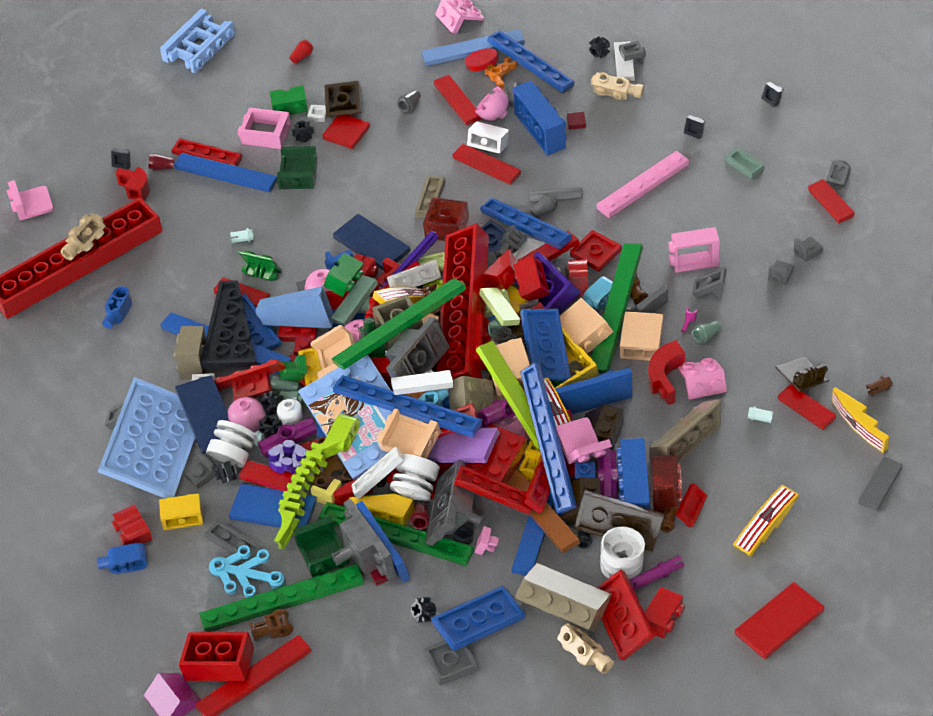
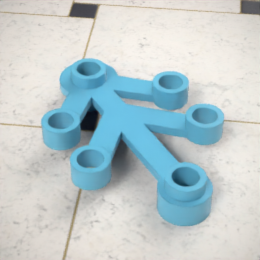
M247 545L240 546L237 553L227 558L216 557L209 563L211 574L221 578L224 583V589L229 595L235 594L238 588L236 583L230 580L228 573L236 575L243 587V593L246 598L257 594L255 587L250 585L247 577L269 582L272 589H278L285 585L284 575L279 571H274L270 574L252 570L257 565L267 563L270 560L269 552L265 549L259 550L256 557L239 566L232 564L241 559H248L251 556L250 548ZM244 550L248 551L246 554H241ZM229 586H234L233 589H228ZM253 590L251 594H247V591Z

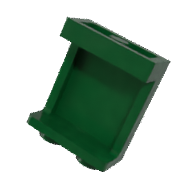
M281 147L280 172H277L279 190L314 189L318 159L316 147Z
M331 516L293 529L296 545L311 577L323 575L328 571L341 568L350 563V560L347 559L337 566L331 556L332 553L344 548L335 530Z

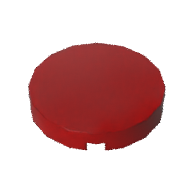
M485 48L468 55L464 63L470 71L486 70L490 64L492 66L495 65L499 56L495 49Z

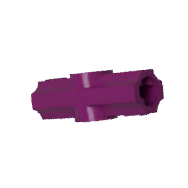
M506 398L496 399L491 405L479 410L478 418L482 419L483 427H488L490 424H494L506 417L512 418L516 414Z
M310 417L294 425H282L278 429V433L257 442L262 455L268 457V451L273 447L283 444L286 440H292L297 444L299 441L316 434L317 427Z
M608 449L606 455L598 458L599 469H597L598 479H600V492L603 496L617 499L618 469H616V452Z

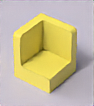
M333 479L327 490L313 485L311 487V494L317 497V502L335 504L333 493L342 486L341 481Z

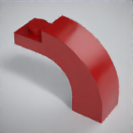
M677 340L660 347L652 355L648 366V381L652 395L658 393L660 398L664 399L668 405L675 403V389L666 376L672 370L683 366L682 364L685 363V351Z

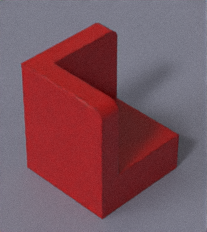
M389 258L382 261L384 272L376 278L380 287L387 281V277L391 276L398 269L400 264Z

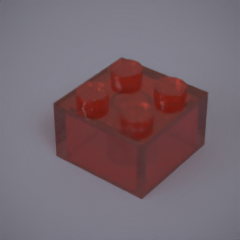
M432 197L423 222L425 237L429 232L434 231L439 236L438 240L446 241V235L466 228L469 219L468 202Z
M652 456L653 511L664 513V509L669 506L668 512H670L671 506L678 510V505L682 502L681 464H677V456Z

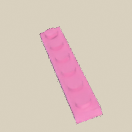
M675 151L597 203V210L606 217L611 218L688 166L689 159Z

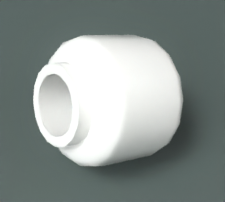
M286 399L279 403L277 415L278 419L282 420V425H294L303 420V410L300 402L295 399Z

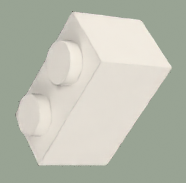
M476 122L468 129L467 145L500 154L508 146L509 129Z

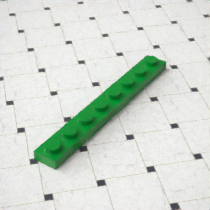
M355 564L200 612L199 615L204 631L212 632L273 613L279 609H286L363 585V578L358 565Z

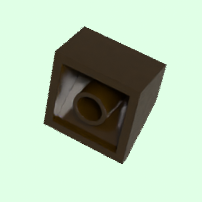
M359 81L324 85L326 117L361 113L363 95Z
M602 405L585 413L584 418L586 417L590 420L598 442L609 439L612 445L609 449L613 451L623 426V409Z
M578 478L570 482L577 507L561 515L557 514L565 524L576 523L585 490L601 495L600 479Z

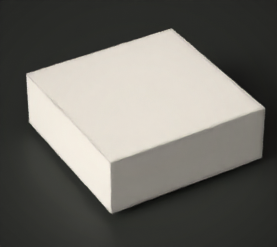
M311 105L307 116L308 121L325 122L326 107L324 105Z

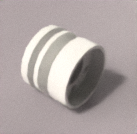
M219 420L216 426L218 429H215L213 434L220 440L211 439L206 453L220 462L231 461L232 465L237 464V467L243 468L249 454L242 448L251 449L253 446L251 442L255 441L257 435L238 423Z
M402 454L404 461L396 467L402 474L393 475L394 481L391 482L390 489L401 496L413 500L429 501L433 485L427 481H436L440 466L423 457Z
M615 527L604 534L601 542L600 568L605 577L609 579L620 569L626 572L629 580L641 574L645 542L638 531L628 527Z

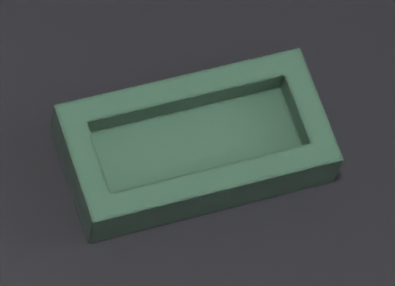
M738 147L725 156V162L751 179L764 170V164Z

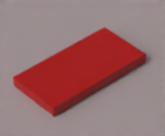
M620 569L597 588L612 594L602 616V622L619 659L624 661L656 636L626 572Z
M793 582L737 627L734 634L763 659H766L819 616L825 607L798 584Z

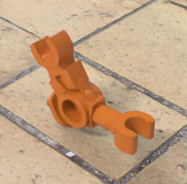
M507 57L502 64L499 63L497 66L488 65L484 74L489 75L490 79L496 83V87L499 86L505 92L503 76L508 74L510 70L516 69L517 62L513 61L511 63L510 57Z

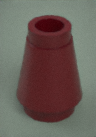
M154 153V155H149L148 168L153 169V171L174 169V158Z
M419 502L414 507L410 523L415 529L423 530L429 525L430 517L426 505Z

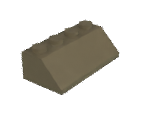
M706 401L694 407L685 418H681L672 429L667 430L658 441H654L650 445L649 460L666 473L669 472L720 428L721 401Z
M536 563L523 578L515 598L525 604L596 633L612 594Z

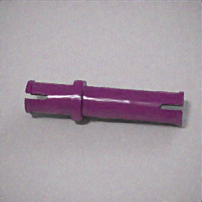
M677 555L664 563L660 562L656 567L630 579L629 581L631 585L633 584L634 591L662 577L666 578L670 573L685 567L684 562L675 565L676 562L682 560L681 556Z

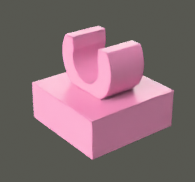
M483 527L478 536L474 553L482 555L485 549L494 552L499 538L490 536L491 528Z

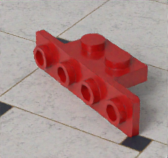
M271 359L265 364L253 365L250 369L235 371L232 375L226 377H218L214 382L218 391L232 387L234 400L241 397L255 398L272 391L269 374L284 370L286 366L277 359Z

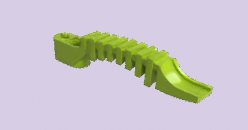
M342 413L338 414L324 443L317 444L313 442L311 445L312 450L306 451V458H302L301 466H297L295 470L297 472L296 475H292V482L288 483V490L284 491L282 495L284 499L279 501L280 508L278 511L282 517V524L274 540L279 545V549L284 550L293 536V529H296L300 522V519L295 518V515L304 516L305 511L301 508L304 507L305 502L301 498H306L307 495L303 489L309 490L310 487L306 481H314L315 478L311 473L319 475L321 470L316 465L326 468L328 464L325 461L326 458L349 450L360 427L359 418Z

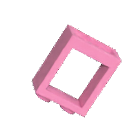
M249 108L247 114L243 117L242 126L238 128L241 144L281 149L291 127L289 112ZM253 122L277 125L274 133L250 130Z
M716 227L671 234V242H668L671 255L668 257L669 264L674 267L675 273L719 266L720 240ZM708 244V251L678 255V249Z

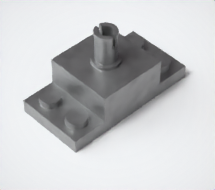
M429 317L419 330L407 328L392 347L386 350L385 356L390 362L386 369L391 378L425 374L426 371L431 370L450 348L436 318Z
M460 460L456 461L437 479L425 543L432 546L438 540H442L444 535L450 536L467 520L475 525H479L483 518L482 513L472 509L475 493L454 484L459 467L461 465L465 466V463Z
M349 499L344 502L346 509L344 515L347 520L339 525L345 547L331 554L336 565L338 566L340 563L353 557L365 575L378 569L381 576L385 575L389 581L397 578L392 557L353 501Z

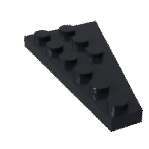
M238 280L219 282L200 362L202 368L251 367L257 365Z

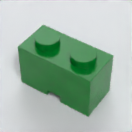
M303 85L291 87L288 91H283V89L269 91L273 111L289 112V115L308 112Z
M343 253L337 261L338 267L334 265L328 272L323 285L342 297L347 291L351 292L355 285V280L358 281L363 274V271H361L363 263L346 253Z

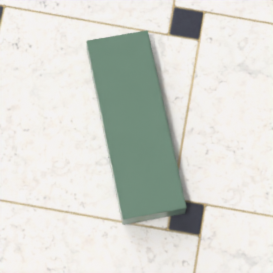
M362 275L331 317L332 321L343 326L351 322L378 285L377 280Z

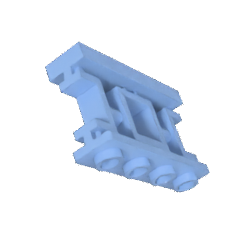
M200 9L160 47L163 61L168 63L169 61L174 62L177 58L185 60L186 68H191V71L196 73L235 35L233 22L224 21L221 25L215 24L212 15L209 14L207 16L206 10ZM197 38L205 40L201 45L193 43Z

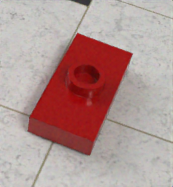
M695 483L690 484L675 515L688 527L694 526L708 495Z

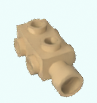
M596 72V75H593L591 79L593 92L600 96L607 95L617 100H627L630 94L634 95L635 98L641 99L644 92V85L630 84V80L623 77L610 76L604 72Z
M93 213L89 216L85 214L78 221L80 225L78 227L74 226L68 232L70 236L65 240L68 244L61 249V254L66 259L73 260L77 253L79 254L84 250L87 252L94 245L92 241L94 239L98 240L104 234L103 228L105 225L101 216L94 215Z
M570 623L562 626L561 633L557 639L562 643V647L565 650L572 652L577 657L576 660L580 664L585 666L596 665V668L602 674L607 673L613 667L614 661L608 655H604L605 651L602 649V646L591 639L585 630Z

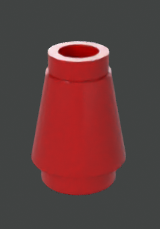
M305 39L300 41L289 56L291 62L297 64L312 54L314 49L312 44Z

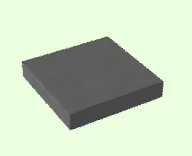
M443 641L423 649L439 686L479 671L468 645L453 652L447 642Z

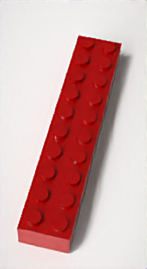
M139 197L103 217V224L105 225L103 228L104 234L98 240L94 239L92 241L94 245L87 252L84 250L79 254L77 253L73 260H68L61 254V249L68 244L65 241L67 238L2 273L0 275V312L6 319H9L163 232L160 217Z
M477 223L446 235L442 285L455 278L464 283L466 287L463 292L443 304L440 312V326L450 348L437 362L436 372L450 371L452 380L461 376L481 379L482 369L473 361L475 316L479 313L485 316V301L479 295L481 288H486L487 279L483 273L487 270L489 235Z

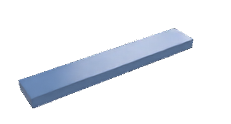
M520 29L504 32L519 44H525ZM489 36L423 50L422 57L425 65L430 66L466 58L471 53L485 48H492L496 51L499 49L488 43L487 39Z

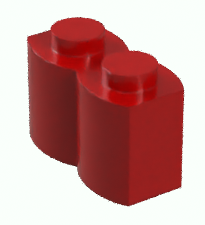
M135 504L112 514L114 521H111L115 532L119 531L121 533L119 537L123 545L144 544L153 540L151 532Z

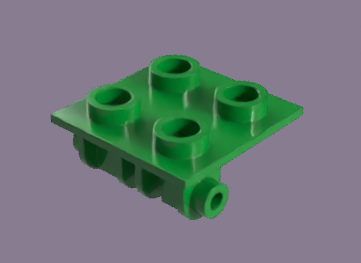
M248 250L237 252L246 262V266L243 265L241 270L245 275L273 281L278 278L277 272L282 273L271 256L265 254L258 256Z

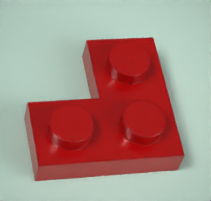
M280 326L278 338L281 342H295L293 353L297 357L299 355L298 351L313 348L311 347V342L316 340L318 328Z

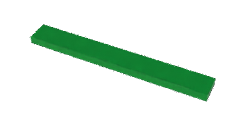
M624 243L603 315V319L608 323L613 333L594 348L591 358L597 365L598 373H605L610 369L643 251L642 244Z
M455 278L451 279L331 358L333 363L345 370L466 289L465 284Z
M326 502L318 518L320 520L331 516L334 526L340 527L339 524L347 520L344 515L346 509L343 506ZM373 516L392 544L463 566H467L474 553L473 546L444 537L432 546L425 543L427 532Z

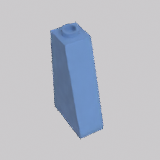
M323 286L261 299L256 308V315L260 318L262 325L331 328L334 323L331 319L333 311Z

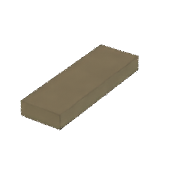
M427 175L415 210V218L433 220L445 184V177Z

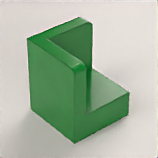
M298 355L294 362L281 361L285 364L286 369L279 371L280 380L302 381L307 374L305 355Z

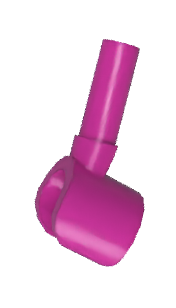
M690 307L686 308V320L681 329L682 332H686L689 323L696 320L697 309L694 312H689Z

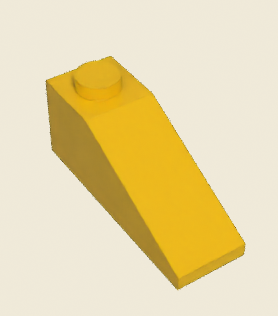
M397 494L362 496L360 499L357 497L349 498L355 505L363 501L372 516L405 526L409 523L414 510L413 499Z

